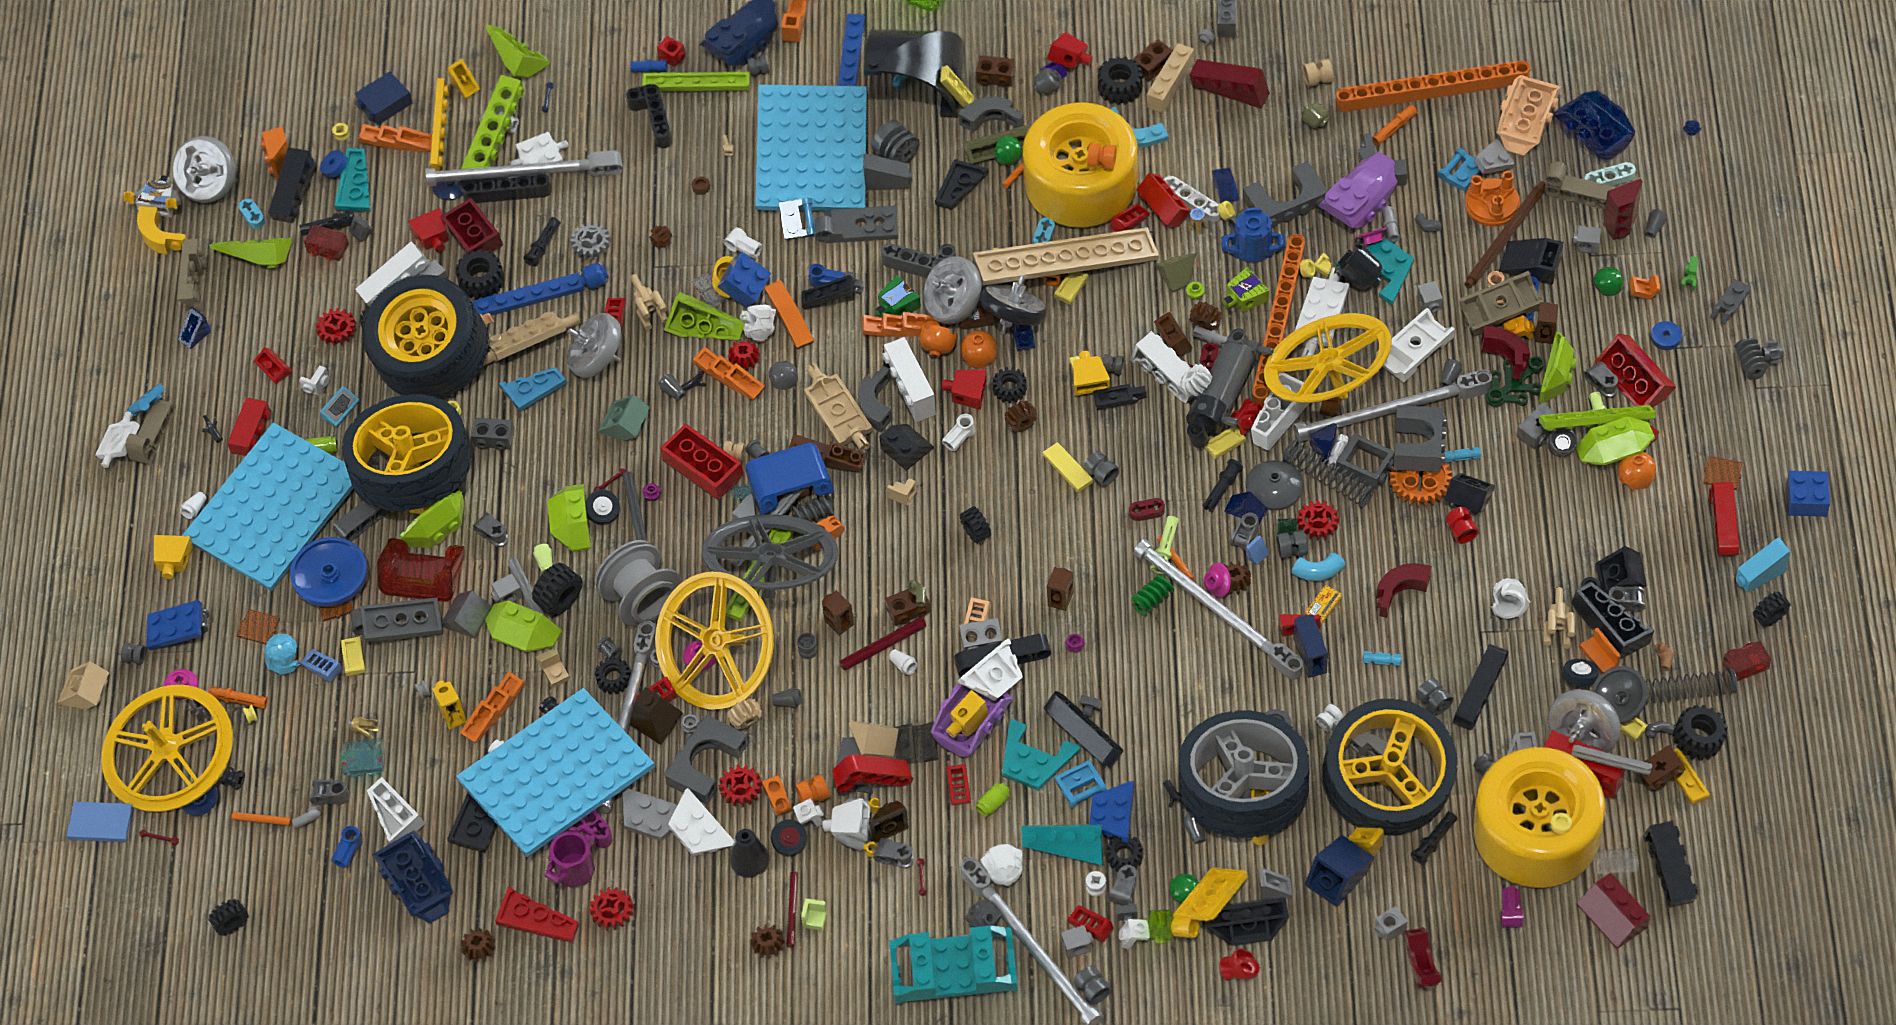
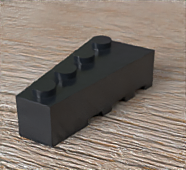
M287 148L268 212L273 220L294 223L295 218H297L300 206L317 167L308 150Z
M1590 582L1576 589L1572 605L1593 630L1597 627L1618 651L1621 656L1620 659L1650 644L1655 630L1650 626L1647 628L1637 616L1633 617L1626 612L1625 607L1613 602L1611 597L1595 584Z
M1673 820L1650 825L1643 835L1644 841H1649L1650 849H1648L1650 857L1656 859V873L1659 877L1663 878L1661 886L1669 908L1693 903L1698 895L1696 884H1692L1691 867L1689 864H1686L1684 858L1686 857L1685 848L1683 845H1680L1678 839L1680 837L1679 828L1677 825L1674 826Z

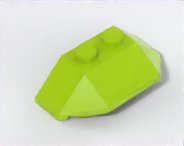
M1556 331L1541 387L1539 398L1541 403L1566 391L1567 384L1571 385L1573 374L1570 373L1571 369L1575 370L1576 367L1575 350L1559 331Z
M1627 416L1590 429L1578 443L1576 451L1581 463L1605 466L1642 453L1649 443L1655 439L1649 422Z
M584 484L565 486L547 500L550 534L572 552L591 549Z
M458 490L455 493H451L418 516L407 527L406 531L400 534L403 546L432 548L436 544L441 543L449 534L457 531L462 525L464 499L462 492Z
M509 600L494 604L485 618L493 640L524 652L541 650L547 647L553 648L562 634V630L544 614Z

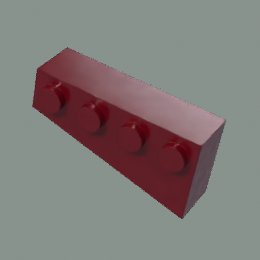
M1197 59L1189 73L1193 87L1260 109L1263 108L1270 94L1263 70L1260 68Z

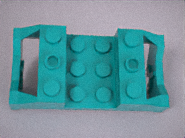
M1011 927L970 928L971 935L930 939L929 932L907 934L896 939H890L889 948L895 1004H901V1002L1002 991L1018 992ZM1006 937L1008 975L996 978L992 938ZM910 947L914 986H902L900 966H898L897 948Z

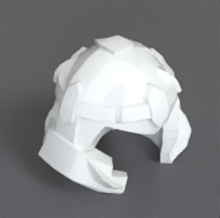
M770 305L750 306L747 308L748 311H742L740 315V320L746 322L743 329L744 334L757 342H763L774 331L773 321L776 309H772Z
M1506 578L1497 582L1493 588L1495 603L1490 607L1493 613L1506 620L1521 617L1530 603L1525 592L1526 589L1516 579Z
M1008 844L997 845L986 852L980 864L998 886H1010L1012 883L1017 882V879L1022 874L1023 853L1022 850Z

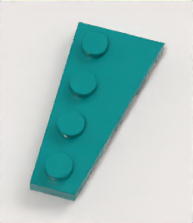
M347 148L346 156L348 162L341 173L334 204L335 210L349 211V209H352L353 211L371 212L365 149Z
M1102 824L1021 826L1022 847L1093 864H1104Z

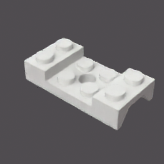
M1426 308L1392 338L1390 354L1382 367L1402 382H1405L1417 371V366L1437 348L1440 347L1442 349L1454 338L1455 328L1443 327L1434 320L1430 310ZM1419 341L1420 344L1412 345L1410 342Z

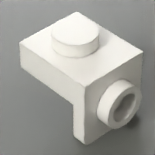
M319 366L311 380L305 377H301L299 380L305 392L319 395L322 389L327 386L329 376L327 369Z
M811 798L793 807L801 824L812 820L817 827L822 825L823 810L820 805L816 806Z
M1128 919L1119 930V940L1122 942V949H1130L1136 940H1148L1150 938L1147 920Z

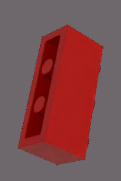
M1148 173L1136 189L1141 194V199L1151 206V210L1159 215L1161 222L1168 227H1179L1191 212L1159 174Z
M246 397L227 442L231 454L246 456L259 441L260 437L263 436L266 422L270 420L272 414L267 401Z

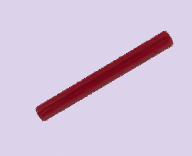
M919 617L839 661L841 668L847 670L926 627L925 620Z

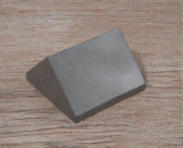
M473 590L459 593L443 618L441 625L443 628L475 639L492 606Z

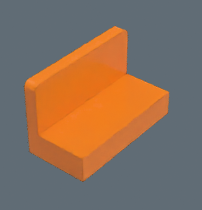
M1598 627L1595 628L1593 637L1582 642L1579 648L1589 661L1597 665L1599 673L1602 674L1613 667H1618L1621 656Z

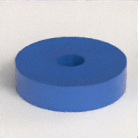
M334 150L324 157L320 170L328 178L336 177L345 169L348 158L342 151Z
M1662 321L1652 328L1651 341L1659 349L1672 350L1681 342V329L1673 322Z

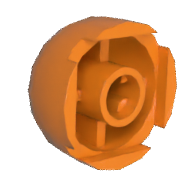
M924 325L921 327L919 334L920 345L929 353V356L939 358L940 355H946L952 351L956 344L957 333L954 332L953 335L950 333L951 329L936 325H930L929 329H925Z
M985 331L970 332L961 342V358L966 362V365L972 368H985L987 364L994 363L997 358V344L994 337Z
M1642 452L1620 460L1617 476L1623 485L1625 483L1630 489L1641 490L1649 487L1651 482L1655 480L1656 463L1648 453Z

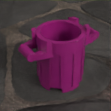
M582 824L578 828L571 827L567 832L561 833L554 838L550 845L549 864L545 877L557 884L561 882L570 888L586 885L591 880L595 871L590 848L595 840L597 831Z

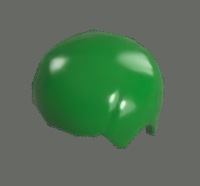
M1004 136L996 142L994 154L997 161L1003 165H1013L1019 161L1022 149L1017 138Z
M1605 267L1595 274L1594 284L1596 288L1600 289L1602 295L1613 296L1623 289V277L1619 270Z
M1179 874L1170 882L1169 892L1175 901L1182 904L1199 882L1196 877L1190 874Z

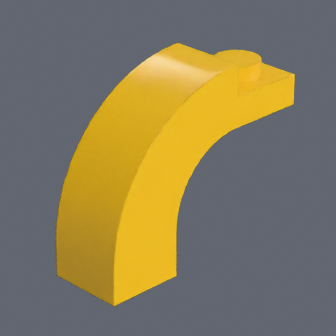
M140 206L137 223L146 245L155 252L168 255L170 249L175 251L182 250L183 239H187L186 235L159 230L161 216L158 207Z

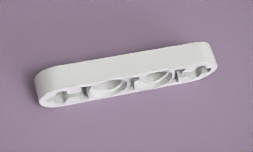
M1174 176L1164 178L1166 183L1170 185L1191 210L1195 208L1204 210V218L1211 222L1219 221L1222 218L1218 211V203ZM1182 192L1190 193L1188 197H1183L1180 194ZM1203 201L1204 205L1197 206L1195 205V202Z

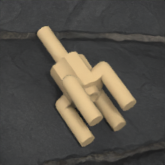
M633 274L630 279L637 290L634 293L635 303L638 307L636 313L645 330L652 328L648 318L650 317L649 312L656 310L661 322L665 324L668 319L665 313L667 307L659 292L656 290L652 292L650 287L642 286L638 276Z
M1558 587L1555 589V604L1550 606L1548 621H1545L1543 624V644L1550 646L1551 634L1556 633V630H1562L1563 648L1569 649L1571 647V637L1575 636V614L1569 612V607L1563 603V588Z

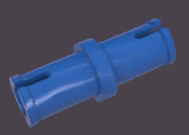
M647 59L646 61H631L630 69L631 72H667L668 65L667 60L651 61V59Z

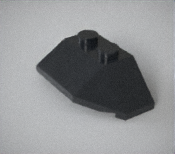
M1286 897L1264 898L1226 904L1214 920L1206 921L1207 929L1231 946L1272 940L1289 918Z

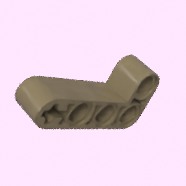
M1551 163L1544 189L1548 196L1605 210L1607 191L1616 187L1566 175L1567 168L1563 163Z
M160 399L152 403L138 434H129L126 439L125 447L130 460L145 464L152 462L174 416L175 403Z

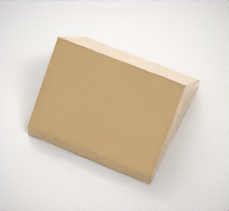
M849 722L861 755L890 759L894 757L898 728L874 723Z

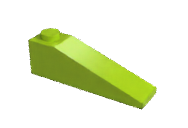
M486 25L485 28L503 63L513 76L529 78L550 64V61L537 51L532 52L528 49L529 46L515 40L516 37L500 27Z
M292 237L269 238V240H261L260 243L258 239L244 241V243L241 240L216 242L210 244V248L260 265H268V268L279 267L280 263L286 262Z
M679 292L675 297L664 330L680 337L739 340L746 322L699 299Z

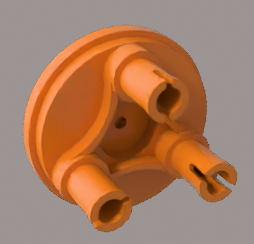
M1511 171L1503 172L1502 180L1497 178L1482 179L1479 175L1471 177V186L1465 196V209L1471 219L1481 225L1491 227L1502 226L1509 222L1520 207V197L1514 188V174Z

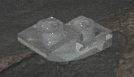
M708 272L692 280L694 287L701 294L705 303L714 307L726 300V297L719 295L714 290L712 277Z

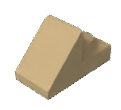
M551 649L536 657L552 688L570 680L557 651Z

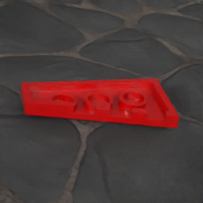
M509 886L495 920L496 925L571 943H573L579 927L578 921L558 911H553L542 903L531 900L529 896L520 894Z

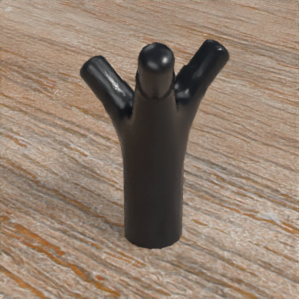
M699 371L694 378L681 385L683 390L687 391L699 385L705 387L706 383L699 381L704 371Z
M204 415L203 418L208 429H202V432L210 433L216 443H220L223 438L217 430V421L215 420L212 424L207 415Z
M1166 780L1163 785L1169 794V807L1172 808L1174 799L1181 800L1180 796L1182 795L1176 791L1170 780Z

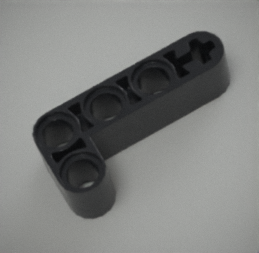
M647 84L627 90L628 108L631 111L647 109L656 145L662 149L668 148L672 144V139L659 87L656 84Z

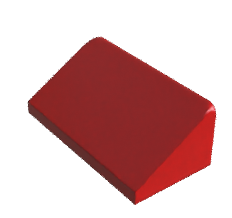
M266 347L261 350L254 360L257 366L275 384L293 372L272 349Z

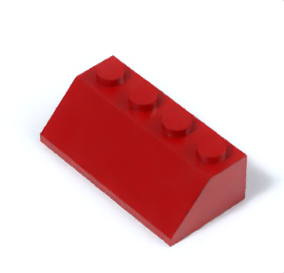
M1617 334L1594 361L1596 364L1600 361L1603 362L1618 377L1617 387L1634 406L1650 405L1653 408L1665 401L1676 388L1673 382L1630 335Z

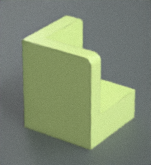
M805 899L801 915L803 928L823 931L827 915L826 903L824 901Z

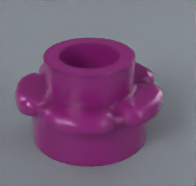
M650 483L643 488V496L648 501H656L660 497L661 488L654 483Z
M1071 634L1066 639L1065 644L1070 652H1079L1082 650L1085 642L1079 634Z

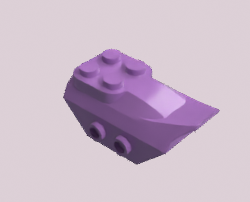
M1380 151L1363 159L1347 176L1339 180L1325 194V199L1318 206L1352 228L1364 227L1368 222L1373 221L1379 211L1386 207L1387 201L1398 182L1394 173L1395 161Z
M962 684L955 685L950 697L944 699L940 706V711L931 729L932 736L940 746L960 757L972 755L983 741L985 734L988 735L991 732L995 721H999L1002 718L1004 710L1013 700V697L1009 696L1008 692H1005L994 701L974 691L986 702L989 715L970 736L966 737L960 732L953 738L946 731V728L952 724L950 713L972 690Z

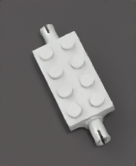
M1335 268L1331 269L1328 280L1313 277L1295 330L1315 320L1341 314L1350 285L1339 282L1341 274L1338 271L1334 273ZM1336 329L1329 330L1331 341ZM1322 332L1324 346L1329 347L1326 332ZM1318 334L1302 342L1305 348L1301 357L1314 355L1315 350L1320 347Z

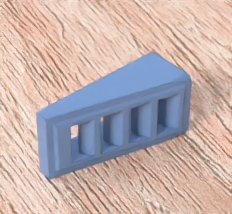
M314 649L300 662V665L328 683H331L342 671L341 664L338 661ZM313 656H315L313 661L311 663H308Z

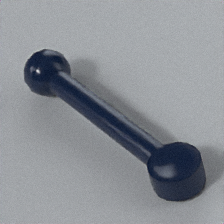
M552 82L546 84L547 93L544 106H542L543 112L549 110L548 101L550 91L553 89Z

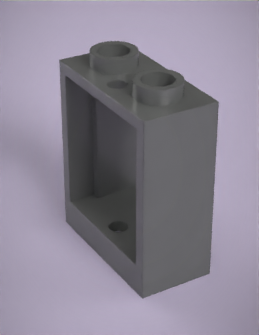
M1354 433L1336 460V468L1341 466L1340 474L1347 469V477L1353 473V480L1360 477V483L1366 481V486L1372 484L1375 490H1377L1380 484H1384L1387 472L1394 466L1395 451ZM1358 449L1384 460L1375 474L1350 463Z

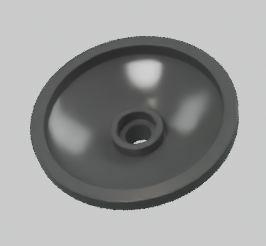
M1269 460L1256 465L1249 472L1246 478V492L1250 500L1263 509L1283 510L1294 505L1301 497L1303 479L1299 471L1291 464L1278 460Z
M1626 666L1613 667L1602 673L1595 681L1591 690L1604 697L1613 706L1619 717L1620 724L1629 722L1637 717L1645 707L1648 698V687L1643 676L1635 669Z

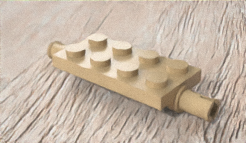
M553 311L546 312L534 320H527L523 325L509 328L507 332L493 335L488 340L489 351L482 366L493 361L496 363L502 358L554 335L566 332V329L581 323L577 313L575 312L561 319Z
M812 363L814 368L809 364L806 370L812 377L813 383L810 387L804 389V394L836 443L844 446L854 441L859 451L864 452L862 447L868 450L870 444L864 435L872 432L873 427L838 374L826 376L822 374L816 363Z

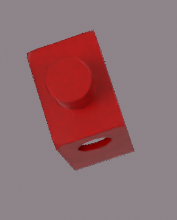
M1064 32L1051 44L1047 59L1074 69L1080 63L1090 66L1093 56L1086 54L1088 48L1086 43Z
M440 208L408 220L412 235L425 250L434 248L436 252H441L445 249L444 243L449 240L445 223L440 217L442 216Z
M986 370L955 371L954 380L943 379L942 391L951 392L953 403L981 410L987 382Z

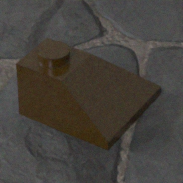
M645 687L634 703L629 725L661 745L683 712Z
M898 800L884 804L869 821L871 842L878 843L881 838H889L909 829L907 809Z

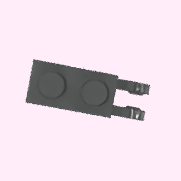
M1734 279L1716 304L1710 318L1715 319L1720 312H1723L1725 314L1721 318V323L1725 325L1745 300L1751 290V286Z

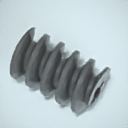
M1747 338L1738 341L1734 347L1747 379L1756 380L1761 378L1765 374L1768 364L1765 362L1766 359L1763 356L1762 350H1760L1761 347L1758 344L1757 338Z
M829 494L826 495V499L824 496H820L819 501L816 498L812 499V504L806 501L805 507L801 503L798 504V510L792 506L794 517L812 522V519L819 522L820 516L826 519L827 513L830 516H834V506Z

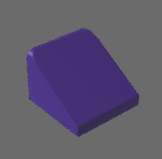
M1053 61L1041 68V71L1046 68H1050L1053 71L1056 70L1060 74L1061 79L1067 76L1065 66Z

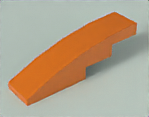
M363 124L358 142L395 150L430 152L432 135L403 126L395 129L385 125L377 128Z
M779 280L765 286L764 290L796 349L813 343L814 339L782 281Z
M903 312L902 316L883 313L882 317L863 315L862 334L888 337L919 336L922 326L925 325V329H929L930 325L939 326V322L930 315Z
M705 346L692 361L724 385L752 400L765 388L764 384L737 363L733 365L723 356H716Z
M508 671L498 687L494 686L485 701H480L460 733L477 743L503 715L526 682Z

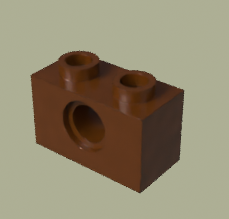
M1540 302L1535 342L1553 344L1559 304Z
M1054 567L1047 583L1048 606L1066 611L1074 593L1073 572L1065 568Z

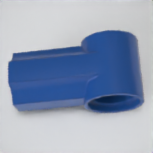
M813 264L809 267V283L812 287L846 276V272L825 269L821 264Z
M347 826L342 830V838L331 858V862L339 867L347 868L356 849L362 845V837L355 826ZM356 836L353 840H348L349 837Z

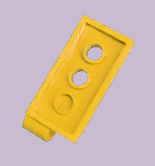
M1211 867L1174 912V918L1171 923L1172 934L1176 937L1195 938L1199 933L1200 926L1198 920H1214L1248 878L1246 870Z

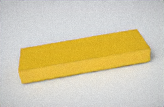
M1678 748L1673 749L1686 769L1680 777L1674 780L1690 804L1694 805L1709 798V792L1681 750H1678Z

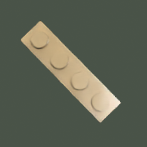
M1180 43L1176 45L1147 92V108L1164 113L1194 64V48Z

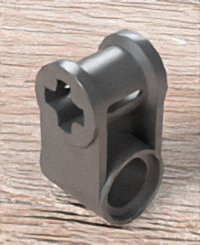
M1598 362L1584 372V376L1589 384L1593 385L1604 397L1612 398L1616 396L1618 392V377L1603 362Z
M488 512L472 525L473 529L481 537L487 539L496 547H503L509 541L508 535L505 532V526Z
M1246 513L1242 516L1231 536L1229 543L1231 546L1237 545L1246 551V546L1255 539L1259 530L1257 515Z
M1616 586L1609 590L1608 595L1611 597V600L1625 607V611L1640 612L1646 608L1643 602L1644 589L1640 586Z
M316 779L312 781L313 794L310 796V802L313 804L341 805L350 798L347 786L342 780Z
M887 838L880 839L874 854V860L881 864H889L905 869L913 865L914 857L912 849L908 844L892 841Z
M1131 865L1121 867L1115 884L1111 889L1109 901L1121 905H1131L1138 883L1135 867Z

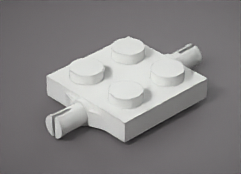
M546 132L515 144L519 158L509 163L510 165L563 161L559 150L569 147L567 140L556 144L550 133Z
M125 412L120 422L109 425L95 454L99 459H103L102 467L108 468L114 457L126 456V439L129 434L137 435L140 426L136 421L130 422L133 416L131 412Z

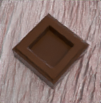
M1331 398L1322 401L1319 414L1330 417L1339 416L1342 399Z

